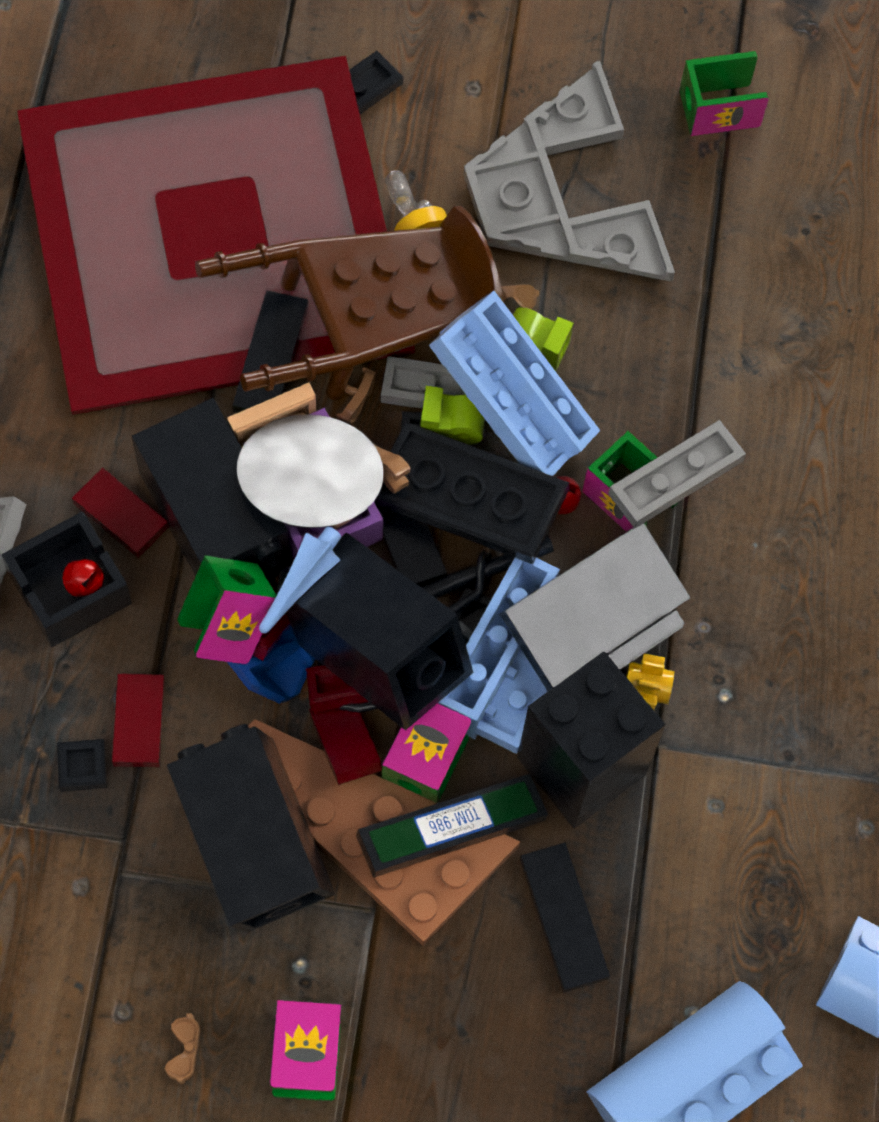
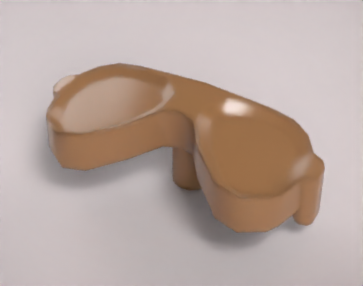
M532 285L501 286L503 294L501 300L503 303L506 298L512 297L522 308L532 309L535 306L539 291Z
M366 367L362 369V372L365 374L358 389L347 384L344 392L353 396V398L342 413L336 414L337 418L350 424L354 423L359 417L366 399L372 394L376 372Z
M187 1013L186 1017L175 1019L171 1024V1031L177 1040L184 1045V1051L168 1061L164 1070L169 1078L176 1080L179 1084H184L194 1075L200 1026L191 1013Z

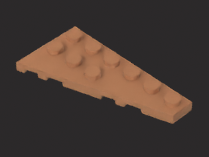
M256 719L248 725L249 728L257 727L274 740L315 844L422 946L520 846V841L504 834L373 878L356 837L358 829L438 803L375 774L338 785L323 750Z

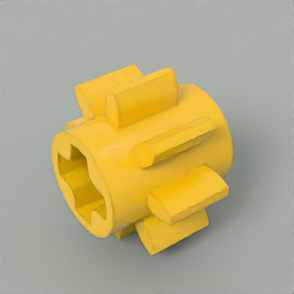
M644 653L641 664L629 663L626 678L654 710L657 703L668 705L675 671L664 669L665 657Z

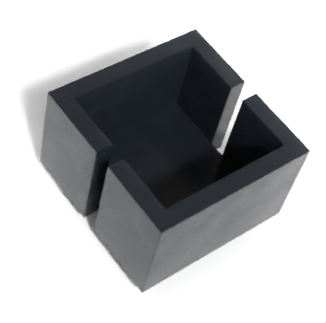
M83 511L1 554L9 576L26 605L30 607L33 617L51 647L132 604L126 581L109 553L104 551L103 543ZM82 559L96 562L99 568L103 569L104 582L101 589L84 597L72 596L66 590L63 583L65 567L72 561ZM87 579V580L82 584L84 587H85L86 584L88 583L89 579Z

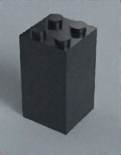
M214 398L132 435L139 473L163 518L168 521L169 529L195 576L205 555L256 563L267 579L276 578L280 573V569L290 565L289 538L285 524L258 510L241 489L237 476V462L242 448Z
M346 532L333 548V552L341 561L314 583L286 613L297 643L301 648L406 731L474 673L459 619L455 612Z
M603 651L528 706L517 759L575 829L646 776L666 724L607 653Z
M243 724L221 734L222 741L206 748L201 743L181 750L177 753L178 760L167 764V768L229 927L251 932L332 897L336 893L274 740L257 727L249 728L247 724Z

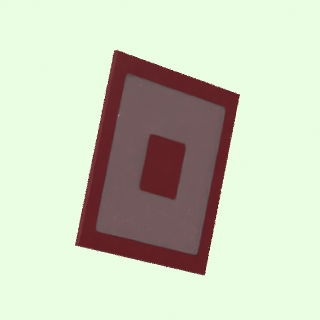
M346 56L17 110L72 415L239 385L240 375L244 368L266 290L308 299V310L293 362L301 361L302 356L307 354L314 358L335 353L303 274H301L295 290L287 291L282 288L280 281L288 260L269 264V268L265 270L257 266L228 272L226 278H220L218 275L199 278L195 270V261L212 258L215 252L219 251L227 255L255 249L258 243L270 246L301 239L387 232ZM413 345L374 360L385 359L388 356L396 357L415 353V347Z

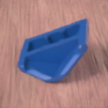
M290 626L263 661L252 655L247 664L227 663L248 690L280 704L299 695L307 677L306 668H310L313 665L315 658L300 647L292 626Z

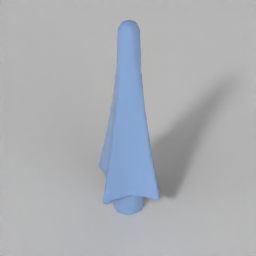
M327 526L318 539L307 532L305 533L284 583L259 626L261 633L266 634L288 609L314 583L341 561L333 552V548L341 539V535L337 530Z

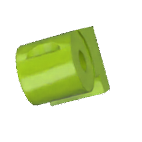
M517 308L513 316L553 369L557 371L570 344L574 323L560 317L553 321L532 309Z
M426 385L420 427L468 445L481 442L485 418L467 396L443 394V388Z

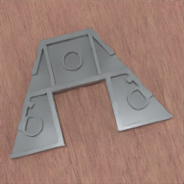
M600 61L595 62L592 65V69L570 87L566 85L559 90L558 96L552 101L544 102L526 116L523 124L508 136L502 135L492 143L486 153L478 154L464 165L463 175L482 233L491 247L671 281L675 271L650 201L646 200L568 218L547 156L623 138L624 128Z

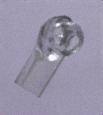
M393 171L386 176L385 183L391 199L404 217L416 209L432 206L428 200L416 203L403 172Z

